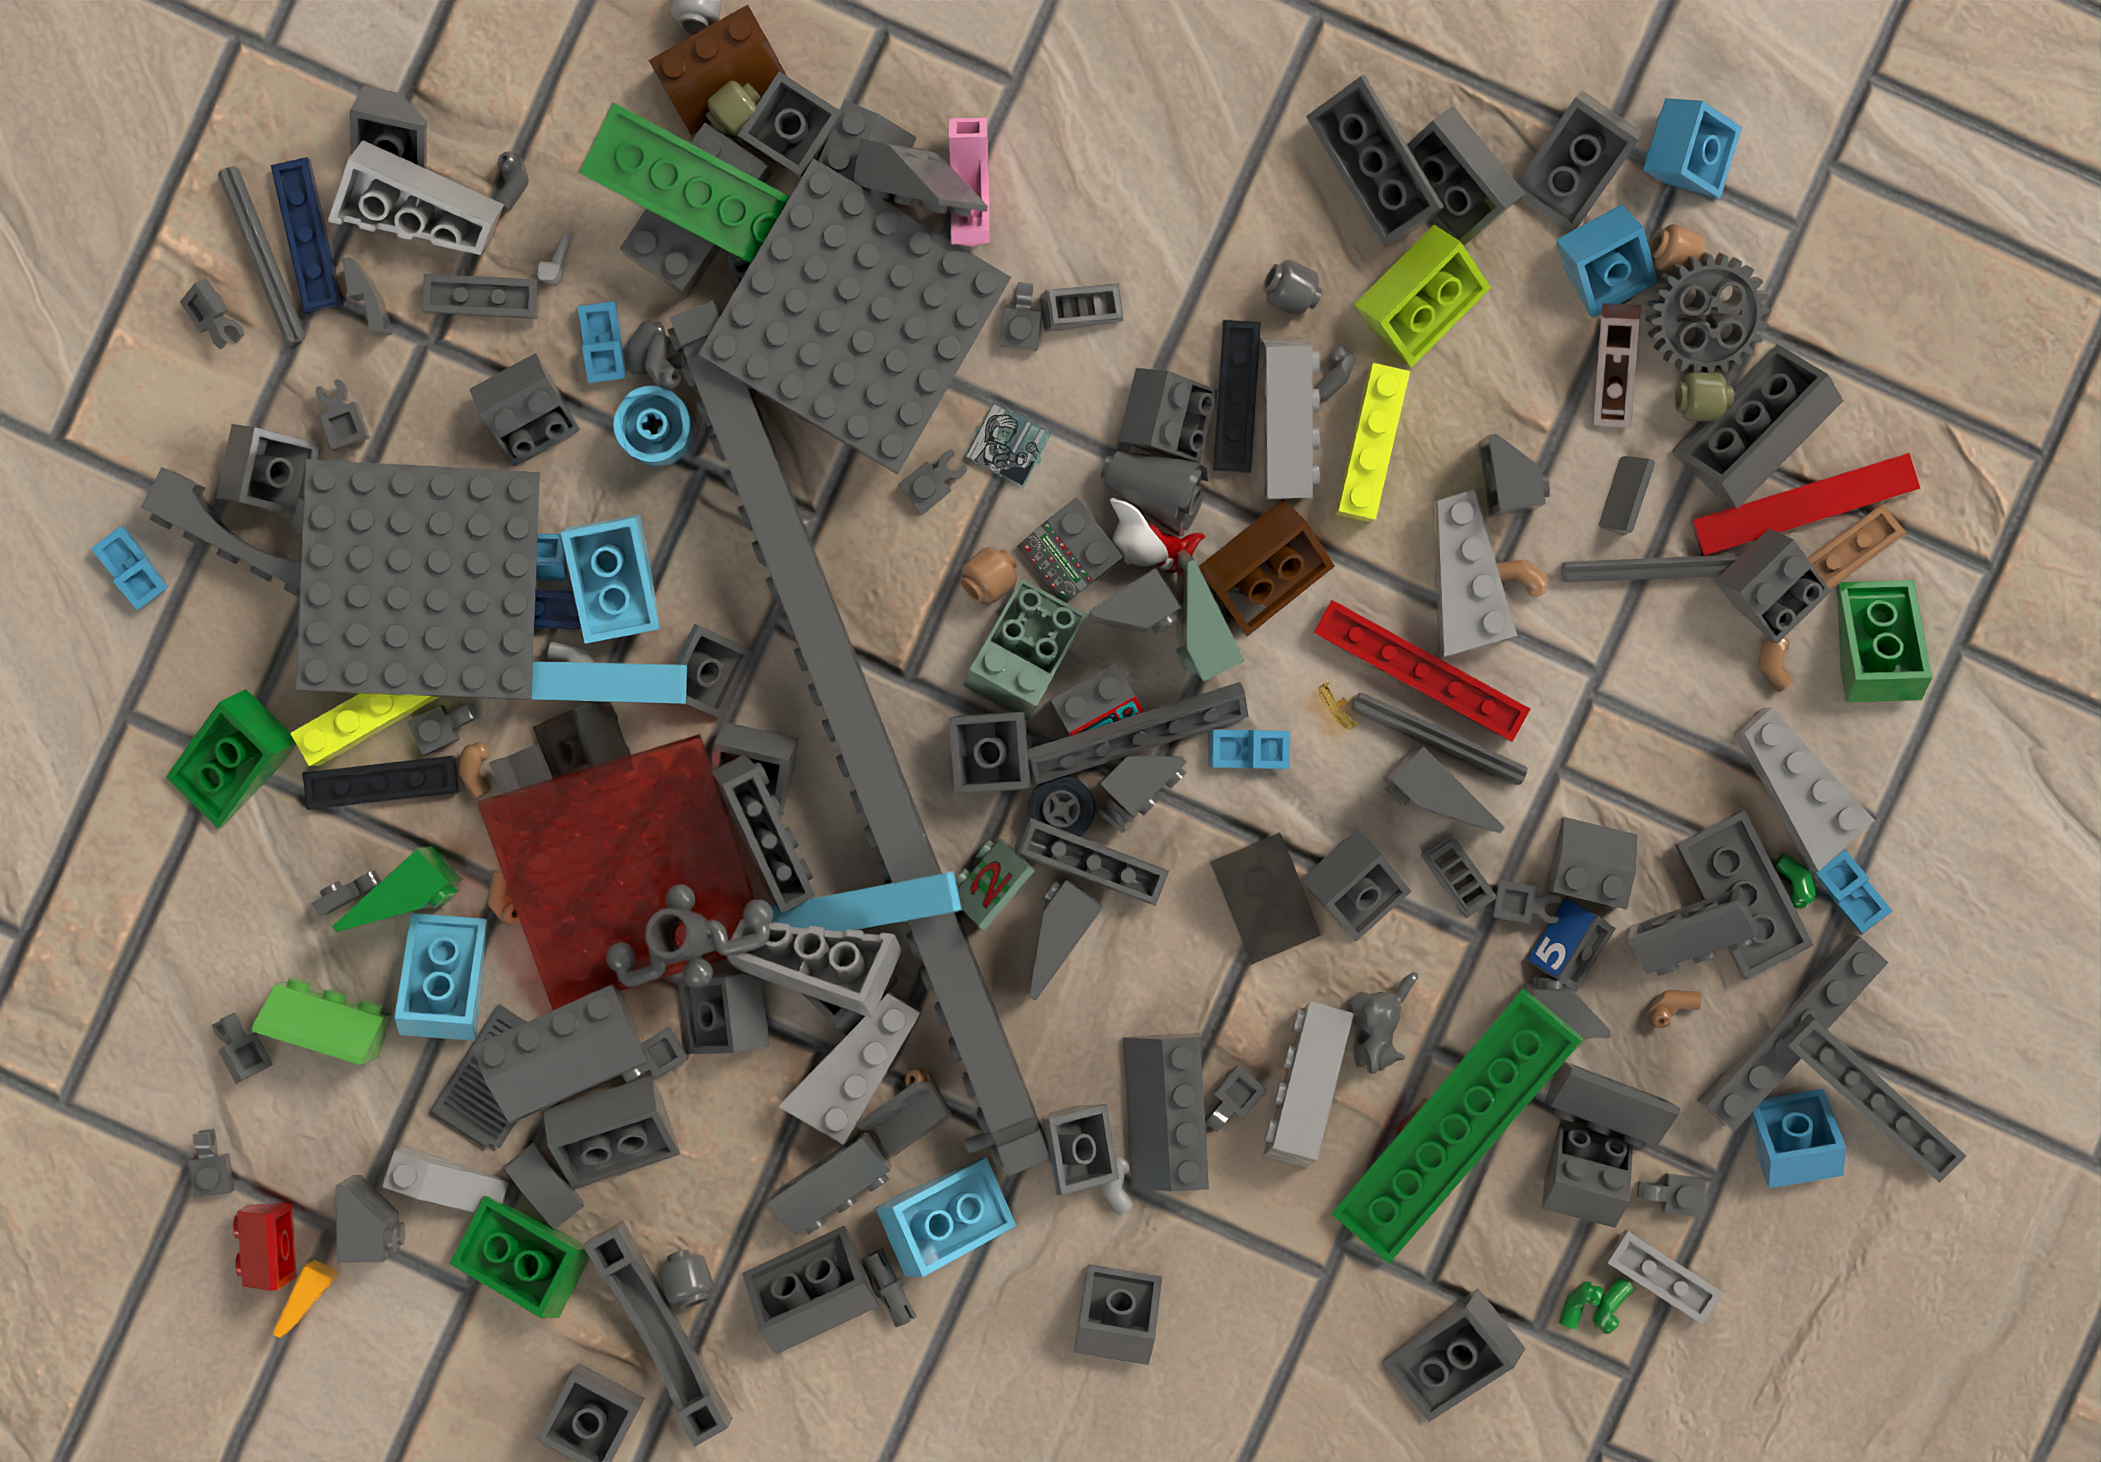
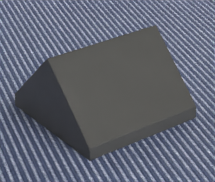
M694 624L675 664L687 665L686 704L721 719L753 651L702 626Z

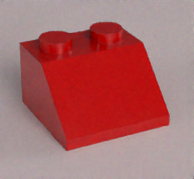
M292 1202L246 1205L237 1210V1216H234L233 1234L236 1239L239 1238L240 1253L236 1255L235 1269L237 1276L242 1278V1287L268 1291L281 1289L297 1277Z

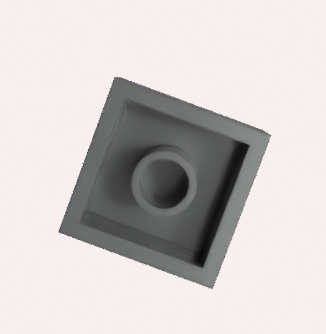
M578 1363L570 1374L536 1440L577 1462H612L645 1398Z

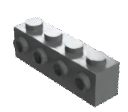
M744 754L711 771L772 903L781 913H784L815 897L809 880L813 879L811 871L804 859L799 860L794 849L799 847L790 828H784L780 817L784 815L777 798L774 795L770 796L765 785L769 783V779L759 762L753 764Z

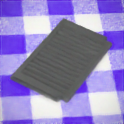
M498 1004L472 1046L522 1025L527 1021ZM471 1046L429 1112L483 1147L487 1148L492 1143L494 1147L500 1148L517 1121L510 1124L505 1118L484 1081Z

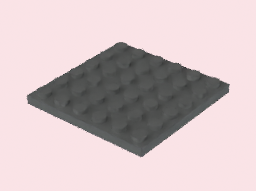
M813 158L697 357L886 469L898 474L1011 277L959 245L951 244L949 239L884 200L872 197L869 191Z
M306 459L296 691L531 700L540 472Z

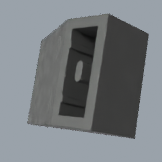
M860 138L853 182L861 187H866L872 197L889 199V194L891 193V199H894V202L917 206L918 200H920L919 205L923 206V209L946 213L947 206H949V213L969 217L971 210L987 212L988 206L938 153Z

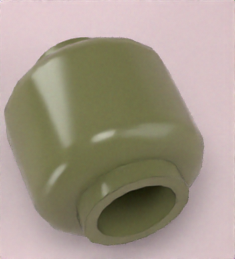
M729 81L708 99L707 106L709 112L706 116L721 134L726 137L731 135L739 138L737 135L750 115L755 112V107L762 97L749 82L741 86L736 81Z
M1688 373L1683 381L1678 382L1676 385L1675 407L1677 412H1682V415L1688 421H1719L1724 416L1726 408H1732L1733 387L1727 386L1726 380L1721 373Z

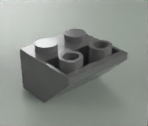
M536 353L470 388L479 415L514 466L580 430L554 380Z
M1136 368L1118 441L1142 450L1201 463L1218 390L1169 371Z
M1769 528L1715 580L1732 605L1777 644L1831 592L1796 541Z
M1125 756L1099 783L1132 816L1138 811L1144 816L1159 801L1155 794L1164 785L1171 789L1186 774L1182 767L1187 761L1182 756Z
M1560 1123L1545 1175L1542 1209L1616 1228L1630 1202L1633 1145L1623 1141V1139Z

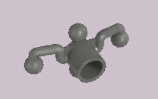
M677 884L671 887L665 895V903L668 909H662L655 913L649 920L646 928V941L649 946L651 965L632 971L631 968L636 961V953L629 944L624 942H618L609 947L606 953V962L612 970L616 971L618 979L623 985L632 987L661 977L667 965L687 961L683 968L685 982L691 987L702 988L709 984L713 977V969L710 963L702 959V956L716 950L722 955L731 956L764 946L770 937L769 925L773 919V910L764 900H752L746 904L743 910V919L750 928L754 929V934L728 940L725 927L720 922L715 920L708 921L701 914L691 911L695 904L694 892L687 885ZM684 922L687 936L684 944L679 948L675 941V932L677 927Z

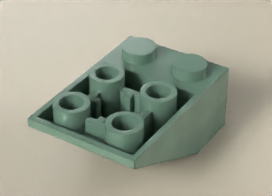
M1021 578L972 664L963 686L1011 712H1024L1025 720L1029 721L1087 614Z

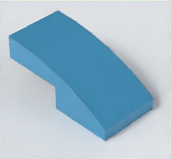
M616 300L577 306L588 383L626 378L622 335Z
M121 525L91 548L93 553L115 578L113 582L136 610H139L168 588V585L154 564L124 525Z
M1209 730L1208 767L1289 769L1290 731Z
M1846 849L1835 856L1819 872H1815V875L1860 935L1893 911L1869 883L1868 880L1870 878Z

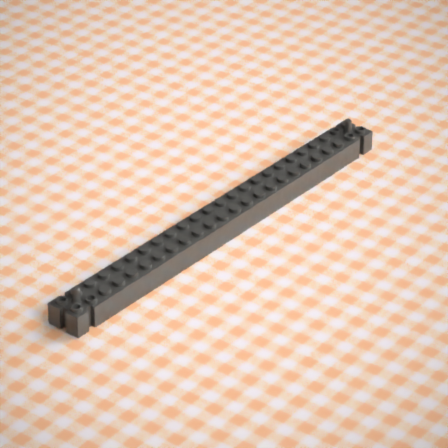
M713 300L670 317L673 328L667 329L675 350L679 353L668 357L667 360L675 370L682 368L689 386H692L694 391L698 390L701 399L695 401L703 421L708 426H713L715 434L709 436L717 457H720L722 461L726 460L729 470L723 472L730 491L735 496L740 495L743 505L737 508L745 528H748L749 531L754 530L758 540L751 543L759 564L767 565L771 573V577L765 578L773 599H776L777 602L781 600L785 612L779 614L787 635L791 637L795 635L799 648L794 649V654L801 670L809 671L813 683L808 685V689L815 706H823L827 719L822 720V725L830 742L837 741L841 754L836 756L840 771L844 778L851 777L856 789L850 792L857 813L864 811L869 822V826L864 827L868 842L872 849L878 847L882 855L883 861L878 863V867L885 884H889L891 882L896 883L942 874L754 394L751 392V388L697 357L722 313ZM958 912L907 920L911 929L906 934L907 941L913 955L921 954L925 965L920 970L927 991L935 990L939 1000L934 1005L936 1015L941 1026L949 1025L952 1037H949L950 1041H948L951 1053L956 1063L963 1061L966 1072L963 1073L964 1076L962 1077L964 1086L969 1097L976 1096L980 1104L976 1115L983 1132L964 1140L968 1153L992 1146L990 1151L997 1169L1005 1168L1008 1176L1051 1160L1048 1140L1034 1109L1035 1107Z

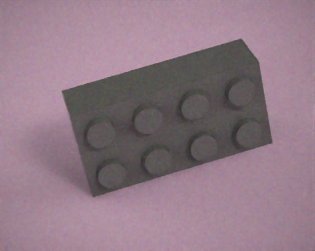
M707 123L703 124L691 142L692 145L763 183H766L772 174L766 163ZM647 209L620 247V250L627 257L686 297H689L721 249Z

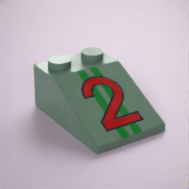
M1185 550L1178 552L1177 603L1181 608L1177 611V638L1181 647L1175 650L1189 674L1193 675L1196 673L1204 682L1244 662V659L1195 559Z
M1001 838L996 844L989 840L975 856L980 863L972 873L964 869L955 880L961 909L983 931L988 928L1035 870V866L1023 856L1016 854L1014 849Z

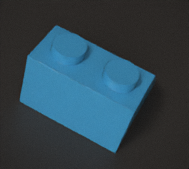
M1665 98L1661 113L1657 118V126L1650 149L1646 154L1643 171L1662 183L1714 199H1721L1742 127L1704 101Z
M1622 204L1556 239L1563 267L1592 318L1602 313L1603 303L1620 304L1658 283L1644 227Z
M1824 1089L1766 1098L1750 1114L1758 1160L1768 1188L1844 1175L1846 1146Z

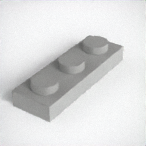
M1626 1229L1605 1259L1608 1264L1702 1325L1723 1295V1292Z

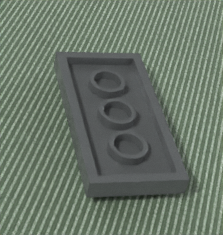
M1741 810L1674 844L1703 900L1741 887L1757 927L1756 937L1751 938L1752 943L1750 945L1732 951L1729 946L1727 948L1743 979L1747 980L1814 945L1745 810Z

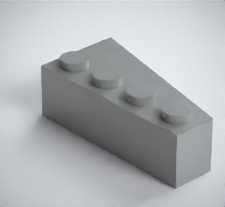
M362 140L348 159L328 222L340 225L343 221L358 224L359 229L373 232L376 229L395 232L397 237L409 240H412L413 237L431 240L433 245L481 255L493 236L504 204Z
M1306 337L1261 338V352L1266 353V365H1263L1261 370L1263 394L1266 396V403H1263L1262 409L1263 430L1266 433V440L1263 443L1265 495L1267 499L1313 498V487H1319L1320 485L1319 464L1313 465V450H1319L1320 446L1319 427H1313V412H1319L1320 406L1319 389H1313V374H1319V351H1312V345Z
M1475 490L1437 500L1432 504L1436 560L1437 626L1439 633L1438 657L1443 658L1515 637L1517 632Z
M1773 707L1761 708L1734 733L1756 775L1760 777L1768 793V798L1773 807L1777 809L1786 826L1785 829L1789 837L1797 846L1802 856L1801 859L1808 870L1819 872L1875 821Z
M740 920L732 939L754 934V929L750 928L744 920ZM771 922L769 925L770 937L764 946L727 956L736 970L873 1018L902 953V948L895 934L890 933L873 935L864 934L858 930L841 932L825 930L824 927L809 926V928L790 927L789 924Z
M890 990L880 1000L873 1018L864 1016L778 1107L844 1145L920 1015L922 1008Z
M1311 1001L1304 1007V1011L1297 1010L1292 1031L1297 1032L1294 1046L1289 1045L1285 1054L1283 1067L1287 1068L1284 1082H1279L1276 1090L1274 1104L1277 1107L1274 1118L1269 1120L1264 1141H1267L1263 1154L1264 1157L1303 1168L1309 1167L1318 1160L1354 1013Z

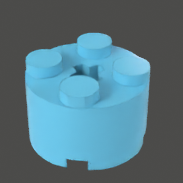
M643 386L631 391L622 401L619 408H617L614 415V432L620 446L633 458L647 465L664 466L679 460L690 450L695 435V421L689 407L675 393L662 389L659 386ZM656 417L659 422L663 423V426L658 428V434L654 435L651 431L646 430V427L651 426L652 419Z

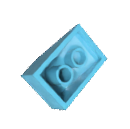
M640 514L568 527L561 531L585 644L660 629L649 553Z
M411 913L395 1013V1022L399 1035L476 1041L481 1005L487 919Z
M983 1157L907 1190L875 1207L902 1271L908 1277H924L1016 1226L987 1157Z

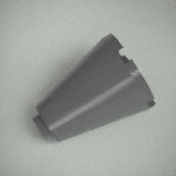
M1118 451L1114 457L1109 455L1106 458L1101 470V477L1105 478V486L1172 533L1182 537L1184 536L1183 529H1190L1202 505L1205 493L1201 492L1200 485L1202 480L1209 483L1211 468L1209 465L1200 462Z

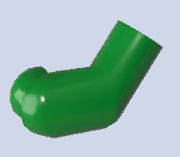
M1782 853L1773 866L1791 880L1793 891L1790 892L1789 897L1794 907L1803 909L1808 903H1812L1816 896L1812 874L1799 862L1786 853Z
M1619 1277L1607 1290L1592 1316L1595 1328L1599 1327L1605 1334L1612 1333L1618 1327L1619 1319L1613 1314L1634 1291L1633 1286L1624 1278Z
M1590 1281L1582 1282L1568 1294L1559 1324L1577 1330L1585 1303L1598 1306L1603 1289L1600 1286L1591 1285L1592 1282Z

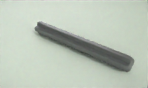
M235 166L227 167L218 172V177L284 342L289 345L301 342L306 337L242 175Z
M1741 555L1570 561L1562 563L1561 578L1563 582L1714 577L1720 576Z
M1363 692L1358 693L1353 701L1351 709L1354 712L1511 783L1521 785L1526 777L1528 770L1526 766Z

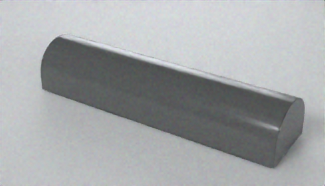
M1029 817L1021 826L1014 848L1015 853L1154 906L1158 902L1169 870Z

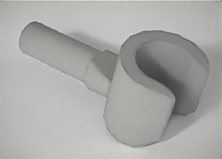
M563 233L552 262L540 261L538 278L541 283L558 284L561 282L563 258L572 238L569 234Z

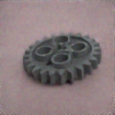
M1703 252L1701 263L1697 258L1690 255L1688 256L1687 268L1677 262L1674 264L1676 271L1674 277L1663 273L1662 277L1667 285L1665 288L1654 286L1653 290L1660 295L1659 300H1652L1647 303V305L1656 310V314L1646 317V321L1657 326L1648 332V336L1653 339H1660L1653 347L1660 353L1665 352L1662 359L1669 364L1675 362V368L1681 372L1688 367L1689 373H1700L1701 369H1703L1704 373H1714L1715 366H1717L1722 372L1728 373L1729 361L1741 366L1740 354L1742 352L1752 356L1754 352L1749 346L1751 341L1759 343L1763 341L1756 334L1757 329H1764L1769 326V324L1760 320V316L1771 312L1770 308L1760 304V302L1769 297V294L1763 290H1757L1762 285L1763 280L1756 276L1751 277L1754 269L1747 265L1741 268L1742 261L1735 257L1728 262V256L1719 252L1714 261L1713 255ZM1732 285L1731 297L1727 301L1721 302L1722 291ZM1695 289L1696 296L1694 301L1690 305L1684 306V296L1690 290ZM1710 308L1721 314H1709ZM1740 309V313L1737 315L1722 314ZM1679 314L1707 315L1706 321L1698 316H1689L1676 320ZM1732 323L1731 334L1721 340V330L1727 324ZM1695 327L1696 334L1693 340L1684 343L1686 331Z

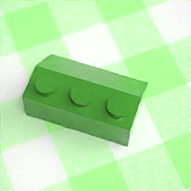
M288 978V982L283 981L273 986L251 1030L252 1032L332 1057L364 1065L379 1058L392 1015L382 1012L383 1006L380 1004L361 1000L359 1005L346 1001L347 995L331 989H325L324 993L310 989L311 984L309 982Z

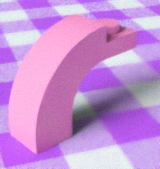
M987 118L949 119L950 166L988 206L987 212L971 210L970 217L951 213V244L976 246L990 243Z

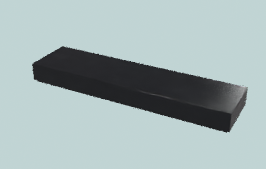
M1223 319L1213 471L1251 473L1261 322Z
M455 755L302 772L306 810L459 793Z

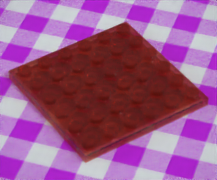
M700 734L486 798L478 803L481 816L552 1010H556L610 985H613L619 991L632 988L623 985L619 981L616 971L612 970L606 962V953L610 946L618 942H624L629 944L636 953V961L631 968L632 971L651 965L649 946L646 941V928L649 920L655 913L662 909H668L665 903V895L674 885L684 884L692 889L695 894V904L691 911L701 914L708 921L715 920L720 922L725 927L728 940L732 939L740 920H744L743 910L746 904L756 900L720 791L713 778L712 768ZM684 922L677 927L675 932V941L679 948L684 944L687 936ZM716 950L704 954L702 959L711 964L728 959V957ZM687 961L667 965L663 975L652 981L682 973Z

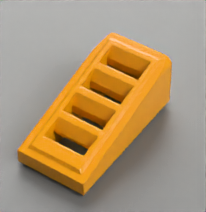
M316 1260L306 1264L273 1330V1335L281 1338L292 1330L337 1278L339 1271Z

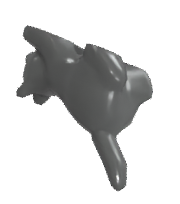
M1412 972L1404 977L1394 993L1377 992L1368 994L1358 992L1350 1000L1347 1012L1354 1013L1352 1021L1361 1030L1354 1045L1353 1054L1357 1067H1364L1366 1065L1368 1072L1375 1074L1394 1062L1405 1059L1403 1054L1396 1051L1392 1040L1400 1020L1401 1004L1418 979V973Z

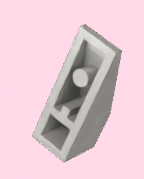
M403 1145L394 1151L382 1187L419 1200L476 1213L484 1196H489L503 1203L510 1181Z

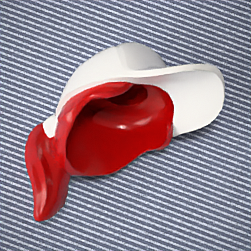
M1115 498L1110 499V503L1119 518L1112 542L1123 555L1124 562L1127 565L1131 563L1140 567L1157 565L1166 572L1175 573L1177 572V553L1185 550L1192 556L1199 542L1205 538V535L1201 532L1191 533L1181 539L1163 533L1155 525L1147 524L1143 515L1131 504Z

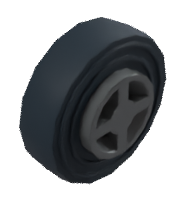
M1065 775L1040 783L1033 789L1028 801V816L1034 820L1081 837L1090 828L1094 819L1095 801L1090 790L1080 780Z

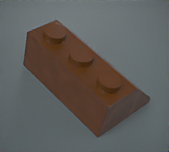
M748 4L648 60L690 135L697 133L704 123L712 124L706 116L709 112L707 101L727 82L736 81L741 86L749 82L759 95L762 96L779 71L786 75Z
M1282 499L1198 567L1213 596L1248 637L1334 568L1335 565L1307 521L1285 499Z

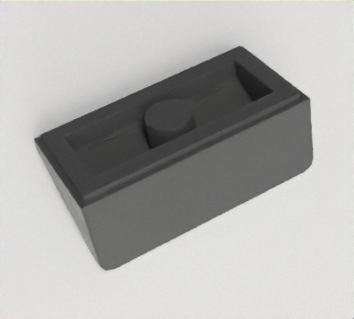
M1630 456L1620 458L1599 522L1601 528L1621 535L1633 532L1655 465L1654 460Z

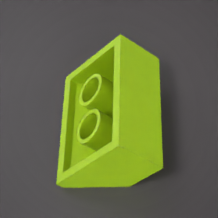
M1433 225L1354 306L1369 327L1412 368L1491 287L1461 241Z

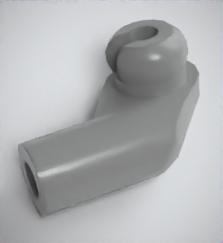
M551 642L549 645L548 660L594 663L587 650L583 647Z
M1116 1157L1119 1180L1101 1184L1099 1187L1117 1214L1121 1215L1134 1204L1122 1189L1124 1175L1129 1172V1164L1124 1158Z

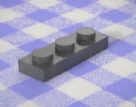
M424 274L422 312L425 314L538 319L540 282L537 279Z

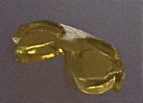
M1325 682L1318 687L1323 703L1332 716L1344 728L1350 731L1358 725V722H1354L1341 710L1348 702L1344 697L1335 702L1333 694L1328 687L1329 682Z

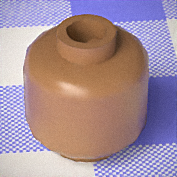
M1671 224L1665 229H1659L1649 244L1654 268L1673 277L1676 275L1674 268L1676 262L1687 268L1688 256L1692 255L1701 263L1703 252H1707L1705 251V241L1701 234L1676 224Z
M991 547L983 548L963 565L961 585L966 593L976 602L994 603L1015 586L1017 576L1014 568L1017 567V563L1004 549L998 551Z

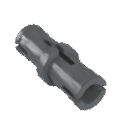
M878 1249L863 1257L861 1260L876 1287L874 1292L877 1298L881 1297L895 1328L916 1318L917 1316L902 1289L904 1283L901 1277H896L884 1249Z

